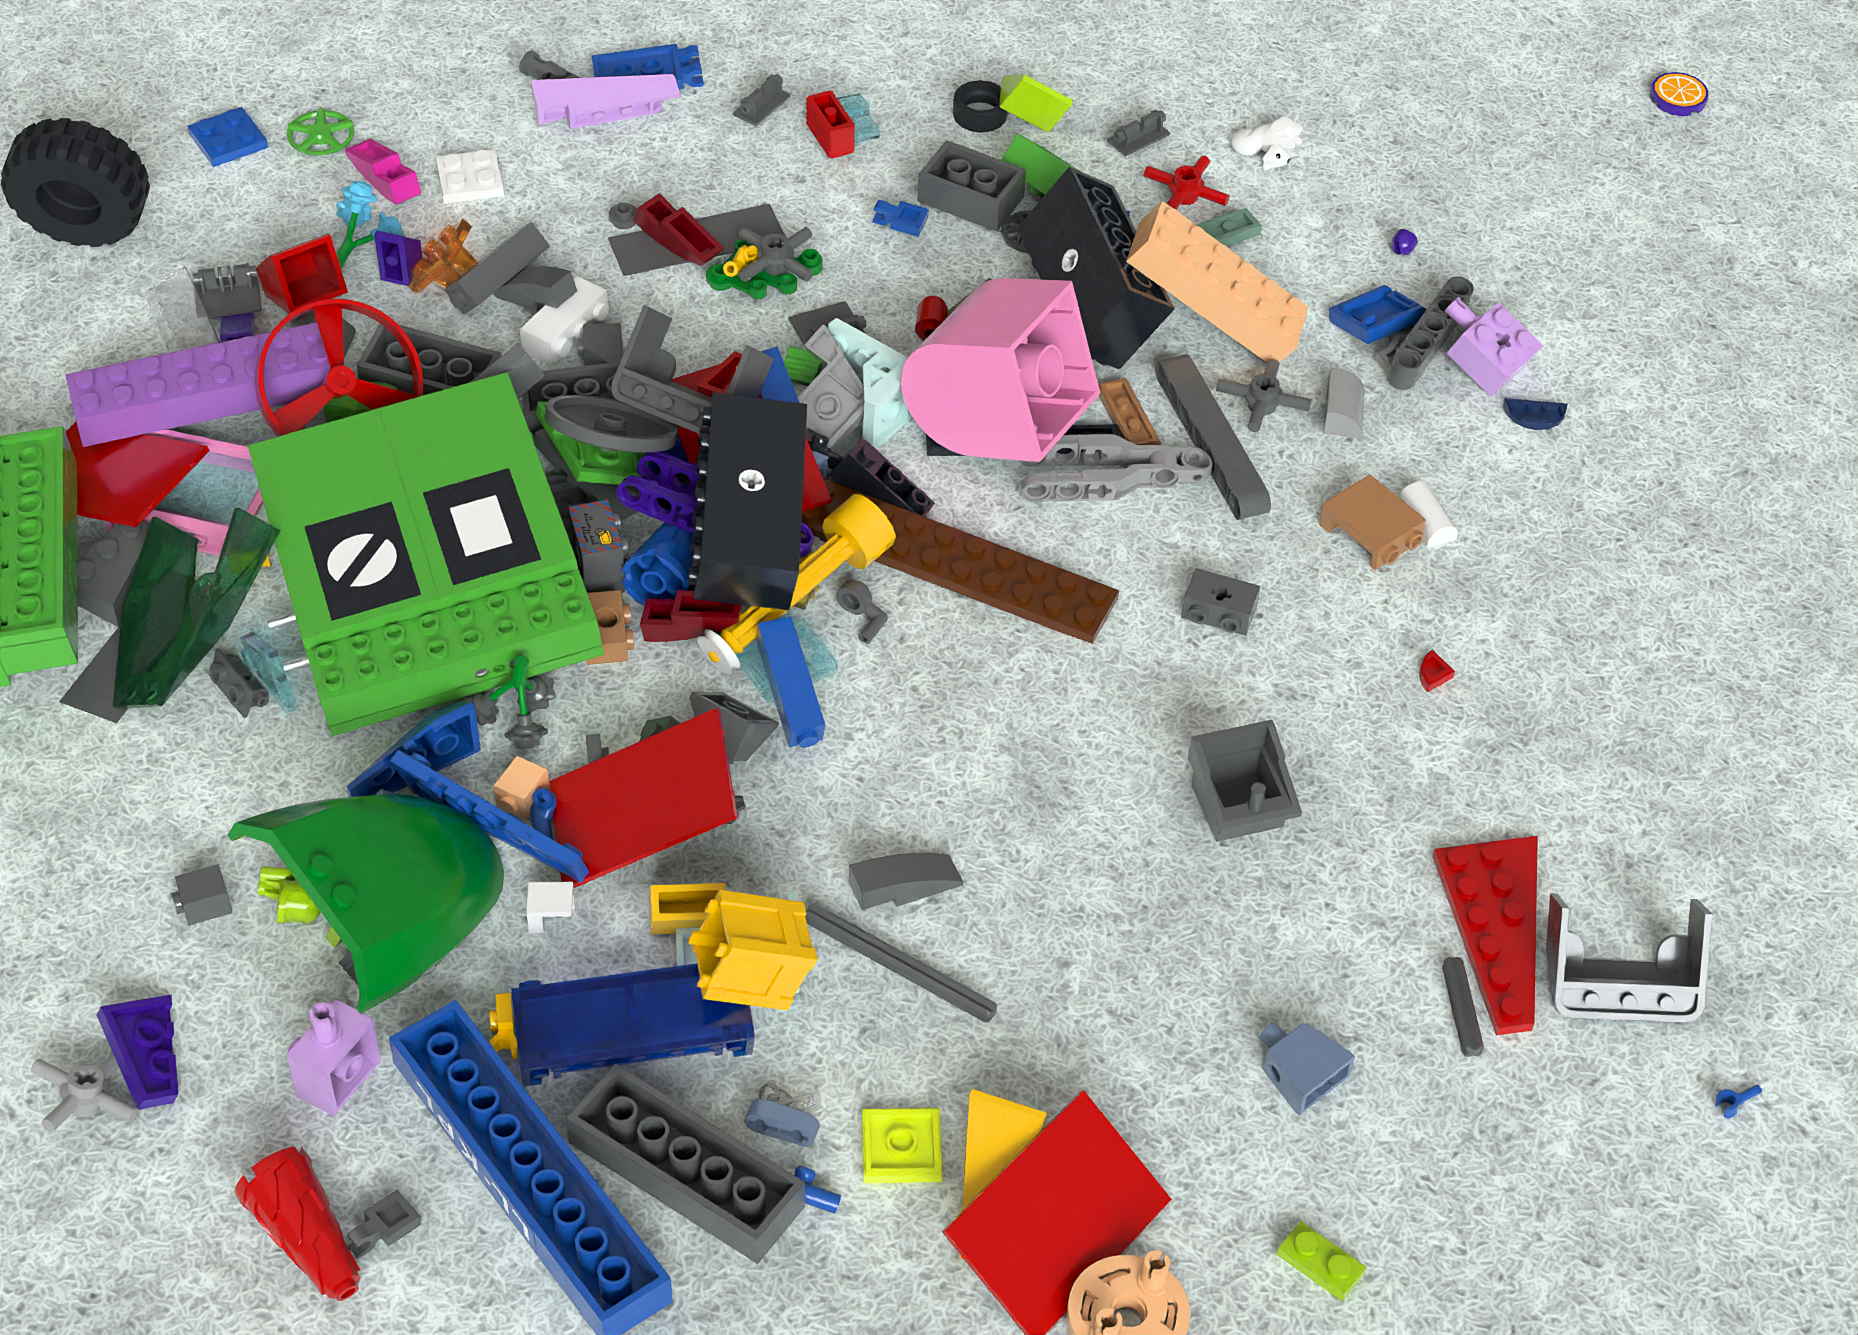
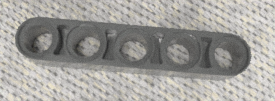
M1455 276L1446 282L1396 351L1387 375V380L1392 387L1399 390H1408L1415 385L1435 354L1458 324L1444 311L1458 297L1468 306L1474 291L1471 281Z

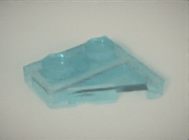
M254 632L240 637L244 647L240 653L249 670L253 668L286 715L298 710L297 702L277 650Z

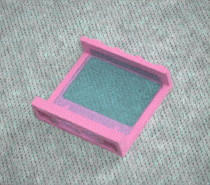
M167 429L151 432L150 435L206 445L210 450L144 519V521L156 527L159 542L226 557V554L232 553L233 549H238L264 503L248 447ZM105 521L108 531L117 525V523Z

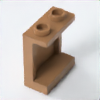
M1369 474L1323 503L1319 525L1327 532L1339 526L1372 554L1370 567L1377 570L1385 564H1392L1400 554L1408 549L1414 550L1421 544L1424 538L1423 531L1426 519Z

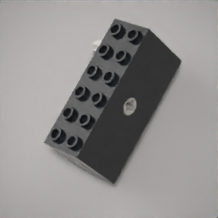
M1069 166L1017 227L1022 238V244L1032 259L1031 264L1037 270L1041 280L1072 281L1091 359L1096 360L1099 364L1121 369L1175 309L1164 288L1126 262L1137 231L1113 185Z
M713 392L710 406L704 405L702 426L700 425L698 437L700 453L698 452L696 473H698V480H696L694 491L696 508H694L692 519L694 536H692L690 547L692 564H690L688 585L694 586V600L782 610L790 609L800 563L807 404Z

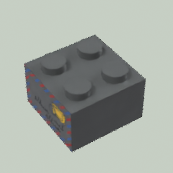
M608 499L569 506L571 545L587 593L621 590V593L626 592L622 584L625 573L621 574L627 561V559H624V556H629V549L626 537L620 536L618 533L621 532L618 512H612Z

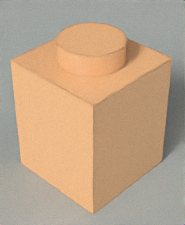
M516 756L494 784L496 807L506 813H511L528 820L533 804V793L539 788H547L550 791L548 769Z

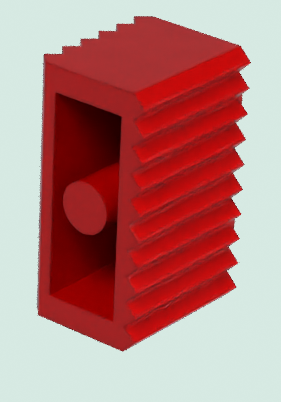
M829 90L808 96L806 98L807 107L805 108L807 110L806 124L828 157L833 159L853 153L855 151V123L853 119H850L848 112H845V108L838 101L836 95L833 94V91Z

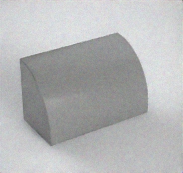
M1331 368L1323 434L1362 438L1365 389L1361 380L1349 371L1338 368Z

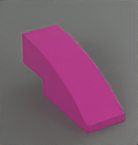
M367 139L345 149L346 156L363 177L381 195L395 205L422 193L416 172L401 164L397 152L372 139Z

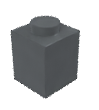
M219 864L175 876L178 891L171 893L177 915L185 912L188 926L232 914Z

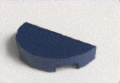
M1505 398L1503 403L1506 415L1514 423L1533 430H1548L1558 426L1565 418L1568 405L1567 403Z

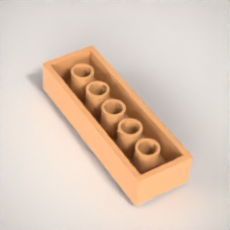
M1161 201L1140 221L1126 260L1127 263L1265 362H1268L1270 359H1276L1278 362H1281L1297 348L1309 308L1300 299L1284 290L1275 281L1262 274L1252 264L1236 255L1226 245L1221 244L1201 227L1192 223L1164 201Z

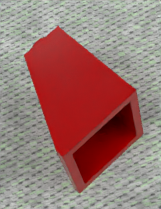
M330 234L322 235L272 254L256 267L265 296L289 314L306 304L333 299L348 293Z

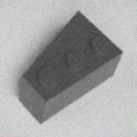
M144 520L137 527L117 524L78 559L79 607L117 627L121 625L126 612L161 551L155 526Z

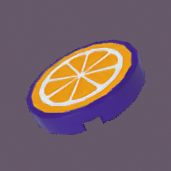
M1679 72L1664 73L1653 81L1650 89V99L1652 102L1654 100L1658 103L1657 107L1666 113L1677 116H1690L1691 112L1697 111L1699 113L1704 109L1708 101V89L1702 81L1689 74Z

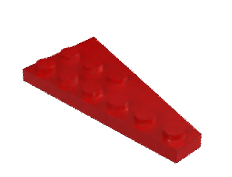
M1538 836L1436 848L1432 856L1496 1036L1532 1031L1535 1023Z

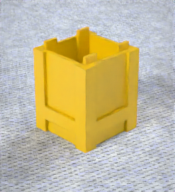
M719 889L714 900L710 899L705 908V912L708 915L699 931L693 930L688 939V943L692 945V950L696 955L700 974L697 987L701 988L702 998L788 1010L794 1001L793 996L808 971L812 970L818 961L805 918L807 913L804 902Z

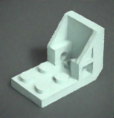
M835 318L828 324V330L863 384L864 418L861 421V437L877 449L911 420L912 415L905 404L901 390V373L908 357Z

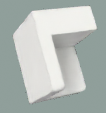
M528 882L526 913L529 933H544L545 917L572 915V909L575 908L573 882Z

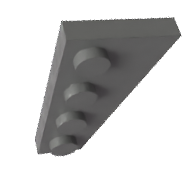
M545 428L535 432L533 438L534 445L556 469H564L568 474L567 481L574 488L580 487L587 494L586 501L588 503L608 499L612 512H618L620 521L638 512L628 508L619 501L617 497L618 485L577 481ZM627 486V490L632 496L641 497L637 487Z

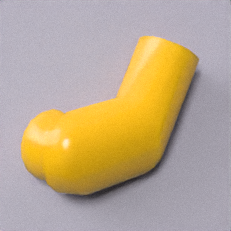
M754 245L740 247L733 260L724 264V273L729 277L739 275L738 272L758 259V248Z

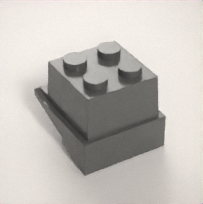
M1273 720L1191 737L1188 760L1193 769L1192 788L1216 842L1284 827L1285 820L1301 817L1300 804L1285 763V754Z

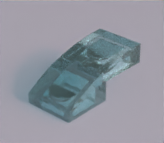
M860 93L838 97V101L845 108V112H848L850 119H853L855 123V143L880 138L879 126L870 116L869 104Z

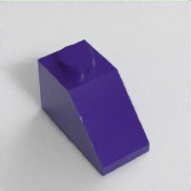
M376 230L374 238L380 279L410 286L423 264L421 240Z

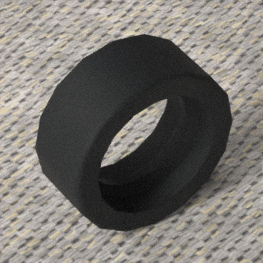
M982 80L970 81L961 85L955 91L953 98V117L955 122L962 128L972 132H991L1000 128L1006 122L1008 111L1000 108L1001 86ZM980 102L992 105L994 108L976 110L967 105Z

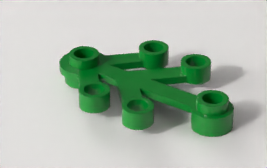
M743 239L737 240L735 242V252L726 262L733 260L740 247L744 245L749 247L750 244ZM806 249L799 257L794 258L813 272V276L821 273L823 269V258L815 249ZM722 263L713 265L706 271V281L714 290L725 291L733 287L749 294L753 299H763L767 296V284L779 289L783 294H793L797 291V277L792 274H784L780 277L768 274L763 270L752 277L754 280L744 282L740 279L739 275L727 276L724 273V264Z

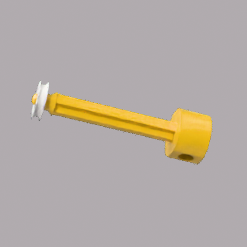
M853 494L825 518L822 528L828 541L799 565V574L790 608L845 561L858 569H865L893 545L896 535L891 523L884 513L868 498L859 494ZM751 606L740 616L739 623L722 629L720 636L712 630L706 629L704 631L705 637L698 636L697 643L704 656L715 668L724 675L731 676L733 674L732 668L736 670L740 668V663L735 653H742L743 649L756 639L758 623L779 619L788 610Z

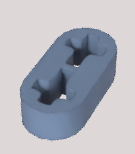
M764 1099L753 1100L744 1119L746 1126L756 1133L803 1147L813 1145L820 1128V1122L810 1113Z

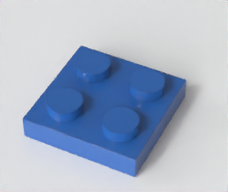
M243 107L231 109L225 113L187 126L189 135L213 167L268 148L267 139Z

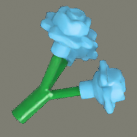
M351 181L349 187H342L341 191L346 198H344V201H339L336 204L338 209L336 215L339 218H343L347 226L345 240L336 252L341 268L354 248L370 241L375 242L374 234L376 230L403 236L402 226L395 216L387 217L385 213L381 212L377 229L370 231V235L361 239L352 240L357 225H363L364 221L371 220L370 212L372 208L367 204L378 201L376 194L372 191L373 187L366 182Z

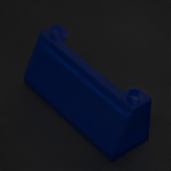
M697 963L542 984L539 980L522 982L519 984V988L511 989L523 1087L542 1085V1078L549 1076L550 1072H553V1079L561 1078V1073L610 1067L615 1063L624 1065L714 1052L715 1056L723 1055V1048H727V1051H732L733 1057L752 1055L755 1033L750 1005L703 999L701 988L697 987V982L700 979Z

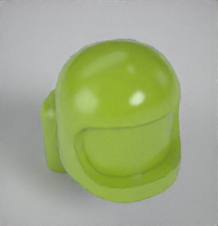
M261 866L257 895L278 900L276 923L299 922L308 924L318 918L321 913L299 882L295 881V877L288 868Z

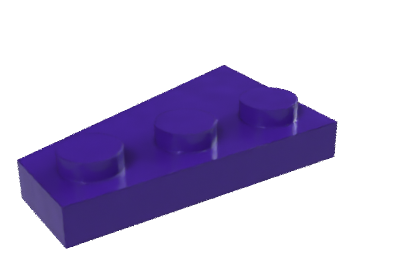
M172 994L101 1006L96 1015L134 1103L139 1110L172 1104L178 1096L176 1055L173 1054L172 1047L174 1023L171 1022L170 1017Z

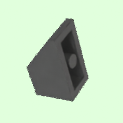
M621 323L583 325V338H577L578 357H584L585 366L621 361L623 356Z

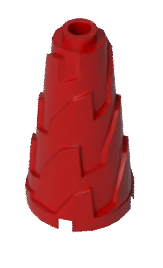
M295 1146L279 1150L252 1166L251 1169L256 1177L248 1182L243 1175L234 1190L240 1204L253 1214L277 1246L282 1248L297 1267L309 1277L321 1295L326 1294L329 1298H336L338 1301H344L354 1295L359 1289L358 1282L361 1278L357 1272L360 1271V1268L344 1241L339 1222L330 1208L329 1199L312 1167V1160L304 1148L301 1147L299 1152Z

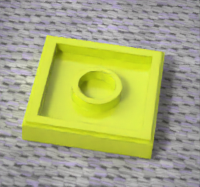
M940 1108L862 1109L864 1183L942 1182Z

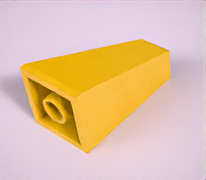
M975 1089L971 1090L966 1133L962 1210L1046 1126V1112Z

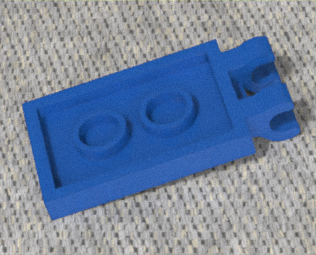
M677 44L592 55L594 77L673 74L679 90L684 89L683 83L691 87L704 86L703 77L694 76L702 74L700 59L691 58L699 56L697 45L678 49Z

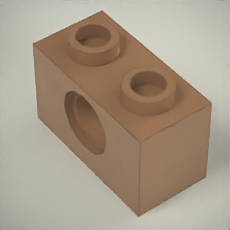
M621 590L587 593L597 619L604 655L586 660L587 665L628 661V650H634L632 629H625V624H631L629 603L623 604Z

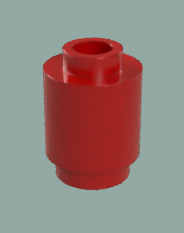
M927 296L917 307L915 332L922 340H925L948 317V307L942 298Z

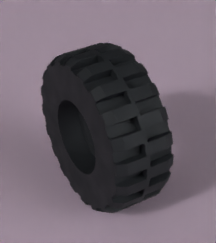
M59 118L58 120L45 119L38 122L37 125L33 123L24 128L14 138L1 172L3 194L9 207L16 211L17 217L24 223L30 224L32 229L40 234L44 233L51 236L53 240L69 242L75 246L90 245V247H100L106 243L111 245L121 240V238L123 239L130 235L140 221L150 190L149 176L145 165L142 164L135 150L132 151L128 147L127 142L120 137H115L105 128L95 127L91 123L82 120L80 122L71 121L70 118Z

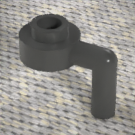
M847 580L836 593L837 601L847 612L854 615L864 613L871 619L858 635L861 642L869 644L885 625L888 616L872 603V595L864 583L856 580Z

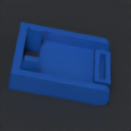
M1382 285L1330 307L1329 321L1368 345L1416 324L1425 313L1426 308L1396 290L1392 292L1391 288L1387 285Z

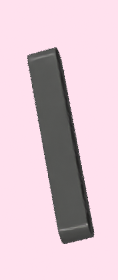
M1188 354L1156 361L1155 372L1157 381L1194 446L1202 449L1210 456L1213 462L1211 476L1235 519L1241 520L1269 513L1271 510L1269 492L1192 358Z

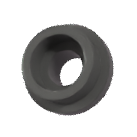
M619 203L609 210V220L618 229H630L635 226L634 218L637 208L628 203Z

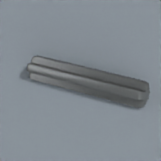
M1448 957L1444 960L1442 969L1462 1053L1466 1057H1477L1482 1054L1484 1045L1464 962L1460 957Z

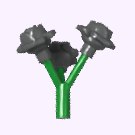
M523 655L517 656L514 660L513 678L496 691H489L487 693L482 691L467 695L462 700V702L473 703L479 725L493 724L497 720L495 715L499 713V709L495 705L498 702V698L514 687L518 692L517 704H519L520 713L517 714L518 724L511 731L506 732L504 736L509 741H514L517 749H529L540 745V738L548 734V729L532 722L531 712L536 709H547L549 707V700L556 698L553 690V678L546 677L545 673L527 678L529 660Z

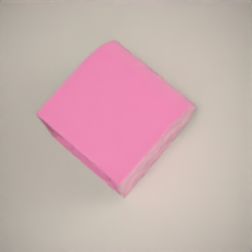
M997 278L986 281L976 287L907 358L901 373L903 398L913 419L930 438L943 447L966 456L1040 462L1100 394L1072 281Z

